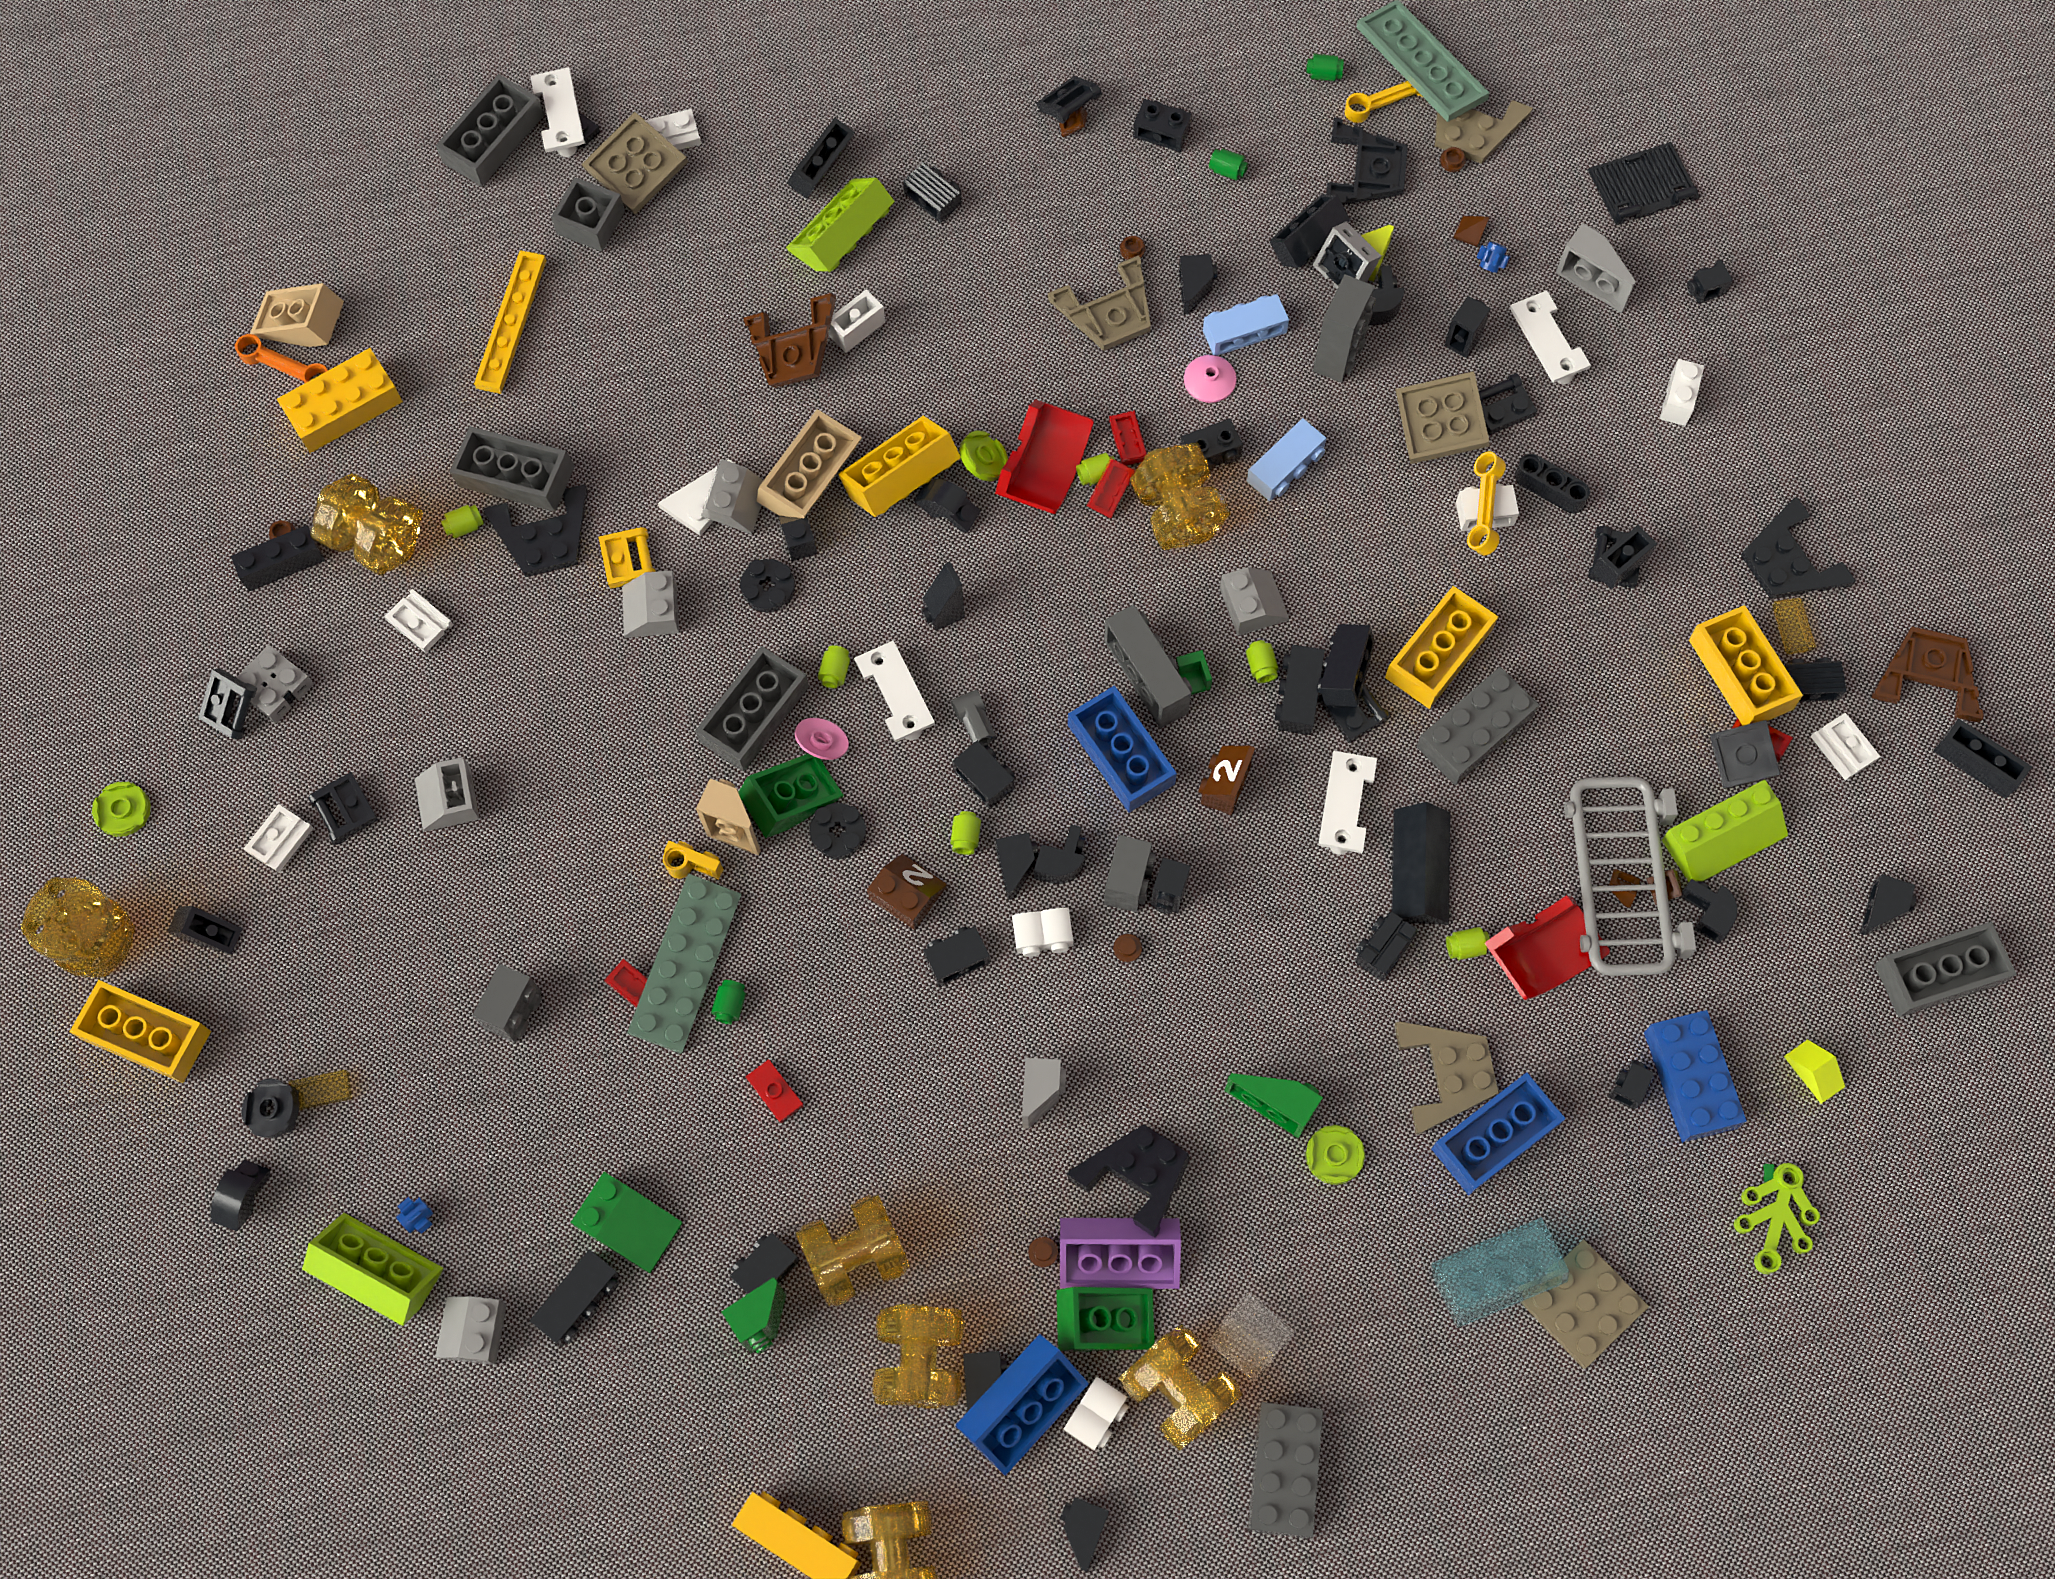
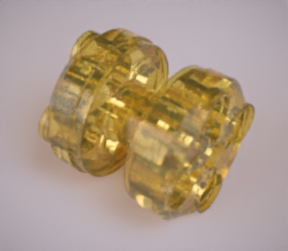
M1198 443L1158 448L1149 452L1130 478L1133 490L1142 504L1146 506H1160L1152 514L1150 524L1161 550L1182 548L1209 541L1231 514L1223 495H1221L1217 488L1200 487L1208 478L1210 471L1207 460Z
M351 473L337 479L331 485H326L320 491L313 517L311 537L324 546L338 552H344L354 547L355 560L367 570L381 576L386 572L394 570L401 563H406L412 557L423 512L413 504L395 496H389L380 501L379 490L375 485L362 476Z
M55 877L48 880L44 887L28 903L21 924V931L26 936L29 944L37 952L53 960L57 966L67 973L78 977L101 978L109 975L128 954L133 941L135 925L128 913L118 903L108 898L93 883L80 878ZM65 889L64 895L57 898L59 892ZM122 921L120 928L113 931L115 924ZM44 925L43 930L36 935L37 929ZM101 957L100 962L92 967L93 961Z
M879 1194L874 1196L867 1195L850 1205L859 1228L832 1240L823 1218L804 1224L799 1231L795 1232L828 1307L831 1305L838 1307L857 1296L847 1274L857 1268L875 1261L884 1283L904 1276L906 1271L911 1268Z
M897 1304L894 1307L880 1309V1313L876 1317L877 1340L884 1343L901 1345L899 1367L875 1369L872 1381V1394L874 1395L875 1404L930 1409L958 1405V1400L961 1398L962 1384L960 1382V1373L936 1369L937 1347L962 1344L965 1323L962 1318V1310L913 1304Z
M1180 1324L1170 1333L1168 1332L1161 1337L1137 1362L1118 1378L1123 1384L1124 1390L1138 1404L1159 1389L1173 1405L1176 1411L1160 1425L1159 1429L1164 1433L1163 1436L1179 1451L1192 1440H1195L1244 1395L1239 1390V1385L1230 1375L1228 1376L1224 1370L1220 1371L1205 1385L1197 1378L1186 1363L1203 1345L1198 1341V1337L1192 1330L1183 1324Z
M929 1501L874 1505L842 1513L841 1527L845 1545L870 1544L873 1573L851 1576L848 1579H939L936 1574V1566L910 1568L908 1539L932 1534L931 1525H933Z

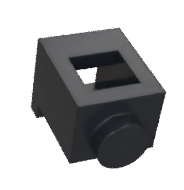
M1720 259L1716 261L1714 267H1704L1694 274L1693 279L1687 282V289L1690 295L1694 296L1697 303L1700 304L1725 295L1733 280Z
M1632 1060L1626 1070L1621 1068L1614 1083L1618 1086H1615L1609 1092L1608 1098L1635 1110L1642 1103L1654 1072L1648 1070L1644 1063Z

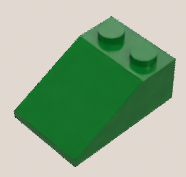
M809 753L747 776L738 791L742 802L765 838L789 830L813 816L817 809L833 804L844 796L821 759Z
M1231 1073L1224 1090L1298 1139L1323 1098L1319 1095L1317 1088L1306 1082L1301 1084L1298 1081L1234 1073Z
M606 1172L602 1173L570 1222L578 1230L649 1274L652 1273L683 1224L682 1221Z
M1069 1287L1056 1290L1058 1349L1061 1352L1155 1350L1153 1288Z

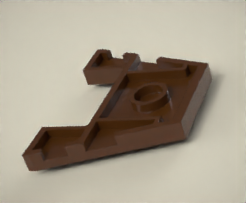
M832 293L810 299L811 325L770 336L769 315L764 312L744 317L745 326L750 330L752 335L750 336L751 341L757 348L760 356L758 359L769 386L778 388L820 376L836 303V296Z
M1912 626L1875 688L1871 699L1897 704L1900 700L1902 681L1906 679L1957 691L1955 718L1980 723L1984 717L1983 710L1980 709L1978 703L1979 692L1973 680L1972 673L1974 669L1967 639Z

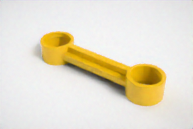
M1408 81L1370 96L1363 93H1354L1346 100L1345 116L1351 122L1361 123L1367 120L1372 110L1414 94L1422 95ZM1352 104H1361L1366 110L1357 112L1352 110L1350 106Z
M1490 451L1481 454L1474 464V472L1481 477L1477 526L1470 531L1467 538L1468 546L1484 556L1491 554L1499 544V535L1492 529L1496 481L1503 476L1506 469L1505 461ZM1494 462L1492 468L1486 472L1488 466ZM1487 534L1486 540L1479 546L1481 539Z

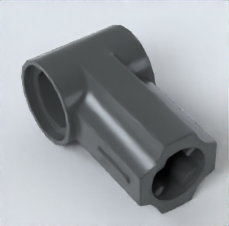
M977 689L951 700L954 712L959 722H963L972 743L978 740L985 746L996 739V734L985 713L984 702Z

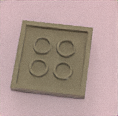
M634 112L581 165L606 189L619 193L623 205L636 215L689 161L685 155L640 115Z
M1474 371L1395 389L1410 464L1490 446Z
M1584 1239L1519 1300L1583 1369L1587 1368L1649 1307Z

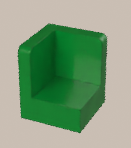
M1203 650L1176 657L1177 672L1181 678L1185 677L1192 687L1191 695L1211 690L1212 677Z

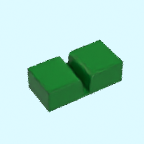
M1764 1164V1183L1773 1179L1774 1164Z

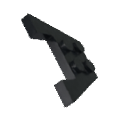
M1334 117L1331 143L1357 145L1354 184L1327 182L1326 194L1338 195L1342 205L1403 195L1408 145L1377 134V136L1364 132L1360 126H1349L1344 124L1342 119Z
M585 484L565 489L563 497L567 514L513 527L507 503L483 508L487 519L525 577L578 565L582 539V522L585 517V501L588 495Z
M1798 497L1793 498L1740 555L1770 599L1801 595L1807 591L1819 590L1820 592L1840 586L1847 588L1856 582L1843 562L1818 573L1789 532V529L1807 521L1810 517V514Z
M1143 1124L1069 1170L1067 1176L1071 1182L1089 1193L1107 1171H1110L1149 1197L1150 1199L1133 1217L1135 1225L1156 1238L1161 1229L1160 1223L1163 1216L1167 1215L1170 1208L1169 1202L1174 1191H1177L1190 1157L1188 1152Z

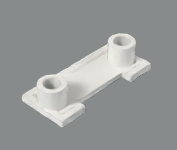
M569 67L530 76L534 95L537 97L543 95L550 128L541 131L546 153L557 150L558 154L563 157L574 155L577 151V145L585 144Z
M1548 291L1510 305L1512 314L1552 383L1567 384L1572 381L1575 374L1590 368L1591 365L1580 347L1573 350L1570 348L1550 314L1557 312L1558 308Z
M894 641L854 658L864 680L872 676L874 677L893 715L886 719L885 723L895 742L904 738L915 740L920 737L922 730L935 725ZM883 661L880 665H877L875 662ZM908 724H915L913 728L907 727Z
M1333 751L1318 846L1329 847L1332 852L1338 855H1343L1348 851L1363 853L1366 828L1357 827L1363 783L1364 781L1374 782L1377 758ZM1349 766L1355 767L1356 771H1351ZM1338 837L1344 838L1345 842L1340 843Z

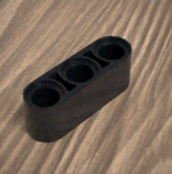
M1526 454L1520 459L1515 472V480L1519 485L1568 513L1576 514L1584 509L1590 495V488L1584 481L1536 454ZM1524 468H1529L1533 472H1527ZM1548 481L1554 482L1557 486L1550 485ZM1571 495H1576L1580 499H1574Z

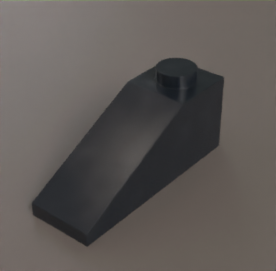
M951 562L945 563L923 597L924 608L921 609L922 616L927 624L932 623L935 631L965 618L962 583Z

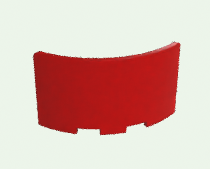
M1035 399L1028 407L1018 440L1022 441L1021 446L1018 447L1017 452L1012 451L1008 461L1002 468L995 494L1056 514L1077 473L1076 465L1081 463L1094 420Z
M1566 895L1550 907L1536 914L1534 917L1537 921L1529 925L1526 921H1523L1513 926H1507L1485 942L1487 948L1525 1001L1558 987L1592 966L1589 953L1581 952L1580 936L1586 935L1584 912L1572 896ZM1598 933V939L1603 940ZM1599 946L1601 959L1610 954V949L1608 946Z

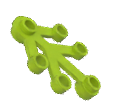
M1792 1163L1779 1165L1773 1173V1179L1757 1187H1748L1741 1194V1199L1746 1205L1754 1206L1761 1201L1763 1196L1778 1190L1776 1202L1749 1215H1740L1734 1221L1736 1231L1746 1234L1753 1230L1755 1225L1771 1218L1764 1248L1754 1258L1756 1269L1763 1274H1771L1781 1266V1257L1777 1253V1247L1783 1224H1785L1793 1238L1792 1248L1796 1253L1805 1254L1813 1247L1811 1238L1805 1235L1788 1206L1790 1197H1793L1801 1210L1799 1219L1803 1225L1812 1226L1816 1224L1820 1219V1214L1816 1208L1812 1207L1801 1188L1804 1183V1175L1801 1169ZM1789 1174L1792 1178V1183H1786L1783 1175ZM1748 1191H1751L1756 1195L1755 1201H1751L1748 1199ZM1806 1211H1809L1813 1214V1221H1808L1806 1219ZM1741 1219L1748 1222V1229H1743L1740 1226ZM1799 1239L1806 1242L1807 1247L1805 1250L1798 1246ZM1762 1257L1769 1259V1268L1762 1265Z

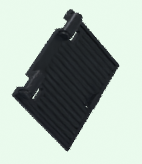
M1671 142L1587 169L1616 226L1623 224L1625 218L1634 216L1636 220L1679 206L1681 200L1689 198L1690 201H1694L1700 198L1697 187L1691 181ZM1684 187V189L1678 190L1676 192L1674 191L1676 189Z

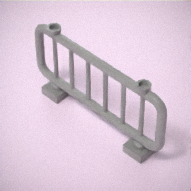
M1594 777L1580 779L1571 788L1570 802H1565L1564 814L1566 819L1573 818L1586 935L1580 936L1581 952L1589 953L1591 965L1597 972L1603 975L1629 976L1666 973L1675 963V949H1677L1678 959L1690 958L1696 950L1692 922H1681L1676 930L1672 931L1657 816H1659L1660 825H1672L1678 815L1674 789H1663L1658 798L1655 799L1652 786L1640 777ZM1633 787L1642 792L1644 805L1583 807L1581 794L1585 789ZM1645 810L1647 831L1586 833L1583 812ZM1649 838L1651 858L1589 859L1587 839ZM1652 863L1654 884L1592 886L1590 865ZM1655 890L1658 911L1595 913L1593 892ZM1659 917L1661 938L1598 939L1596 919ZM1663 945V960L1660 963L1606 964L1601 959L1599 947Z

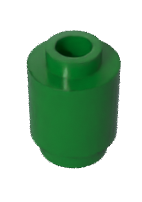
M1314 53L1313 58H1308L1306 74H1310V79L1341 80L1344 59L1338 58L1337 55Z
M1224 148L1221 150L1215 149L1209 162V169L1214 170V173L1237 181L1239 177L1245 176L1248 162H1245L1246 156Z
M723 980L722 986H718L711 1014L716 1016L715 1020L717 1022L731 1025L733 1021H739L746 997L744 984L732 980Z

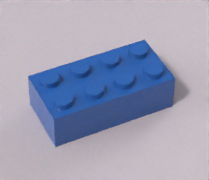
M1115 685L1068 713V727L1128 813L1175 785L1176 771Z
M1707 1010L1653 1023L1644 1031L1682 1143L1735 1130L1747 1122Z
M1526 1072L1439 1139L1431 1150L1469 1196L1556 1129L1565 1120V1117Z
M1039 1334L955 1426L990 1463L1006 1476L1089 1383L1058 1348Z

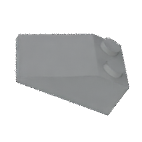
M1583 223L1566 244L1556 270V274L1621 313L1625 309L1636 283L1606 237L1595 228L1588 227Z

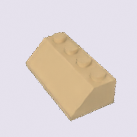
M817 409L759 486L756 501L779 516L805 518L859 444L862 437Z

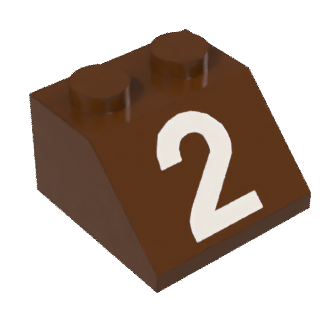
M1222 746L1219 754L1213 753L1208 765V769L1212 770L1208 779L1203 777L1198 793L1202 794L1200 804L1232 816L1251 769L1255 747Z
M901 854L882 868L867 888L869 900L915 930L948 887V884Z

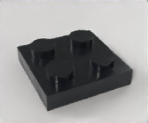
M1767 720L1710 734L1724 789L1781 775Z

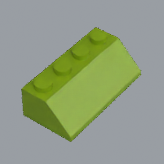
M878 178L851 179L786 249L815 271L830 272L838 267L840 264L839 260L845 254L855 249L857 246L856 242L861 237L866 236L872 231V225L889 213V207L895 201Z
M1763 780L1669 829L1662 838V842L1688 882L1691 879L1703 882L1787 838L1788 832L1781 803L1766 780Z
M343 1213L309 1242L302 1270L403 1326L420 1310L440 1277L443 1267Z

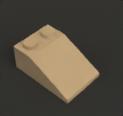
M324 283L266 291L250 334L256 335L261 339L305 347L328 345L344 301Z

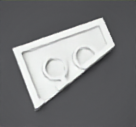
M717 467L658 503L660 509L699 536L713 523V520L702 517L701 513Z

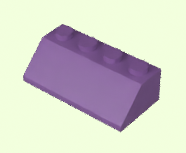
M1060 1218V1288L1180 1289L1181 1233L1179 1218H1163L1160 1223L1161 1229L1156 1238L1135 1225L1133 1218Z

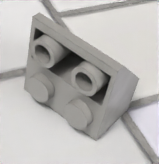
M464 757L435 763L415 778L424 832L480 819L472 771Z

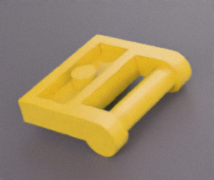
M640 527L599 536L610 589L623 586L644 573L656 572L651 563L647 544L649 536L646 528ZM635 541L637 544L641 570L634 571L628 542Z

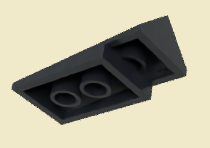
M1429 802L1394 809L1391 912L1408 923L1448 925L1451 812Z

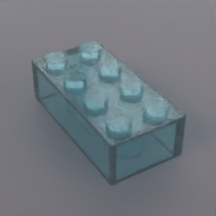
M1542 1217L1431 1263V1275L1457 1328L1568 1282L1569 1269Z

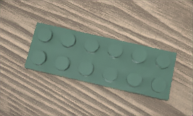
M1395 0L1357 21V29L1447 122L1488 100L1489 92L1399 0Z
M688 873L627 1034L680 1054L683 1052L741 893Z

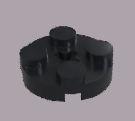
M774 559L753 560L742 574L740 589L744 599L751 608L759 612L770 613L777 611L779 607L784 604L787 605L792 600L795 593V581L788 565ZM771 581L775 586L769 587L768 591H765L761 584Z
M833 803L816 810L810 823L809 831L812 844L819 852L830 859L840 860L851 857L860 846L862 847L866 839V826L863 817L856 807L849 806L848 804ZM836 825H841V828L846 829L845 832H841L840 837H835V834L830 832Z
M278 1079L259 1081L255 1084L258 1086L253 1092H248L243 1100L241 1114L244 1124L249 1126L251 1133L263 1138H277L284 1133H290L296 1126V1119L299 1113L298 1090L287 1082ZM273 1101L275 1109L270 1115L269 1112H266V1108L271 1106Z

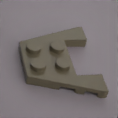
M1511 100L1503 120L1471 109L1447 122L1437 112L1434 146L1443 150L1450 147L1460 148L1465 158L1482 164L1503 143V140L1510 133L1513 134L1518 129V126L1530 117L1533 108Z
M1139 255L1118 264L1117 270L1127 286L1084 305L1079 304L1069 284L1048 293L1049 302L1103 351L1148 333L1151 330Z
M1405 1022L1395 1023L1399 1050L1429 1046L1441 1102L1412 1107L1411 1112L1416 1135H1420L1432 1127L1440 1125L1450 1118L1497 1096L1498 1088L1486 1036Z

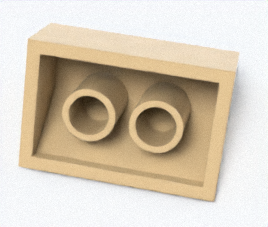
M709 779L696 807L707 836L759 856L761 851L735 785L724 779H719V781Z

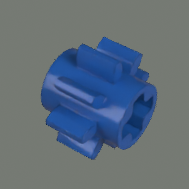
M1489 241L1487 247L1482 245L1476 257L1481 259L1479 266L1494 273L1498 272L1499 267L1505 269L1510 259V256L1505 254L1507 247Z
M407 1197L397 1206L401 1213L396 1218L410 1234L415 1229L422 1234L433 1225L429 1217L434 1213L422 1198L419 1197L413 1201Z

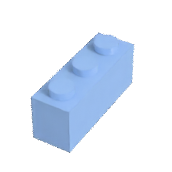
M1278 294L1262 296L1254 302L1237 304L1232 309L1223 312L1216 311L1204 317L1203 333L1213 355L1218 356L1287 333L1289 318Z
M1302 418L1249 468L1246 482L1269 501L1276 495L1282 496L1294 478H1301L1306 472L1307 466L1312 461L1317 462L1324 455L1326 437Z

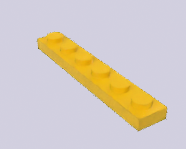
M519 251L474 382L476 389L502 393L546 264L545 255Z

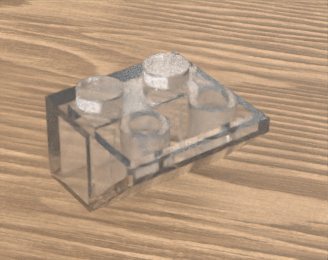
M1247 1291L1207 1343L1251 1381L1255 1382L1295 1331Z

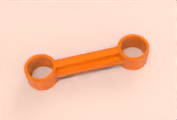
M253 334L243 335L235 343V350L244 363L254 365L261 362L304 381V383L310 381L314 375L323 374L328 371L322 364L314 363L307 366L265 348L260 339ZM248 345H258L254 353L242 354Z

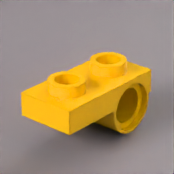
M668 841L664 849L663 863L672 877L677 879L684 878L694 869L719 880L724 869L716 855L704 851L703 854L696 852L691 845L682 841H678V843ZM674 859H684L682 865L678 867L671 866Z

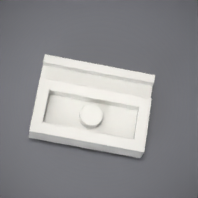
M692 109L645 120L678 150L701 145Z
M413 589L406 598H402L384 616L390 624L425 653L445 634L444 631L448 627L451 628L453 626L451 620Z
M1846 713L1811 735L1813 741L1845 781L1881 757Z
M278 804L244 847V850L279 873L313 830V827Z

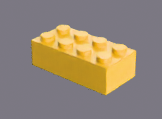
M371 348L277 398L278 403L309 453L314 452L403 402L396 387Z
M923 415L844 469L838 476L850 499L872 516L877 517L885 513L889 507L898 501L908 497L912 491L928 483L938 473L950 468L961 457L950 433Z
M1452 586L1390 663L1385 678L1430 709L1492 632L1498 616L1455 586Z
M1745 605L1696 626L1689 641L1742 726L1764 720L1769 721L1794 710L1803 695Z
M98 980L73 1024L70 1033L85 1042L184 1083L211 1031L195 1020Z
M762 1491L760 1496L754 1492L750 1494L733 1521V1527L812 1579H853L862 1564L856 1560L859 1553L842 1542L838 1547L830 1542L833 1536L814 1525L812 1530L804 1525L807 1519L794 1510L788 1508L786 1513L779 1509L781 1502L768 1493Z

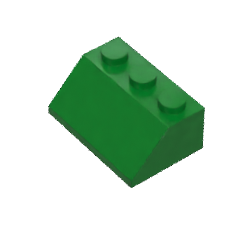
M773 1277L721 1311L739 1342L750 1354L755 1351L757 1354H761L773 1345L772 1340L778 1334L786 1294Z

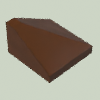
M1083 107L1069 115V119L1063 124L1059 122L1063 138L1085 127L1088 114Z
M1463 216L1453 238L1477 247L1487 227L1489 218L1486 216Z
M1614 869L1608 886L1639 885L1641 879ZM1638 890L1611 892L1625 907L1630 909Z
M1674 869L1665 871L1668 901L1683 896L1678 871ZM1654 876L1646 878L1648 884H1654ZM1650 890L1654 903L1657 905L1655 890Z

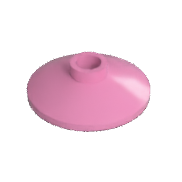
M1205 355L1194 359L1187 366L1184 373V384L1188 393L1195 399L1206 403H1215L1226 399L1233 392L1236 385V373L1227 360L1215 355ZM1206 373H1213L1215 375L1210 377Z
M807 718L799 722L795 729V739L799 746L814 757L834 760L842 757L848 749V738L843 730L825 719Z

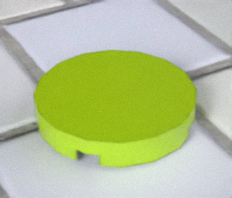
M977 430L970 432L960 443L959 449L961 460L965 467L975 477L983 481L992 482L999 479L1001 470L1008 461L1006 450L997 439L993 440L988 437L989 433Z
M116 782L106 786L99 797L95 798L92 815L94 822L105 833L114 837H125L136 833L145 825L150 816L151 804L148 795L140 787L130 782Z
M1339 1125L1325 1126L1317 1131L1309 1140L1305 1153L1307 1166L1312 1174L1322 1182L1332 1185L1345 1184L1354 1179L1362 1169L1365 1159L1364 1146L1361 1140L1349 1128Z

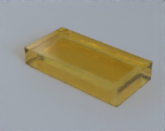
M1801 597L1775 601L1772 607L1786 654L1814 650L1816 645Z
M346 1069L288 1081V1084L295 1087L299 1092V1110L352 1099L349 1072Z

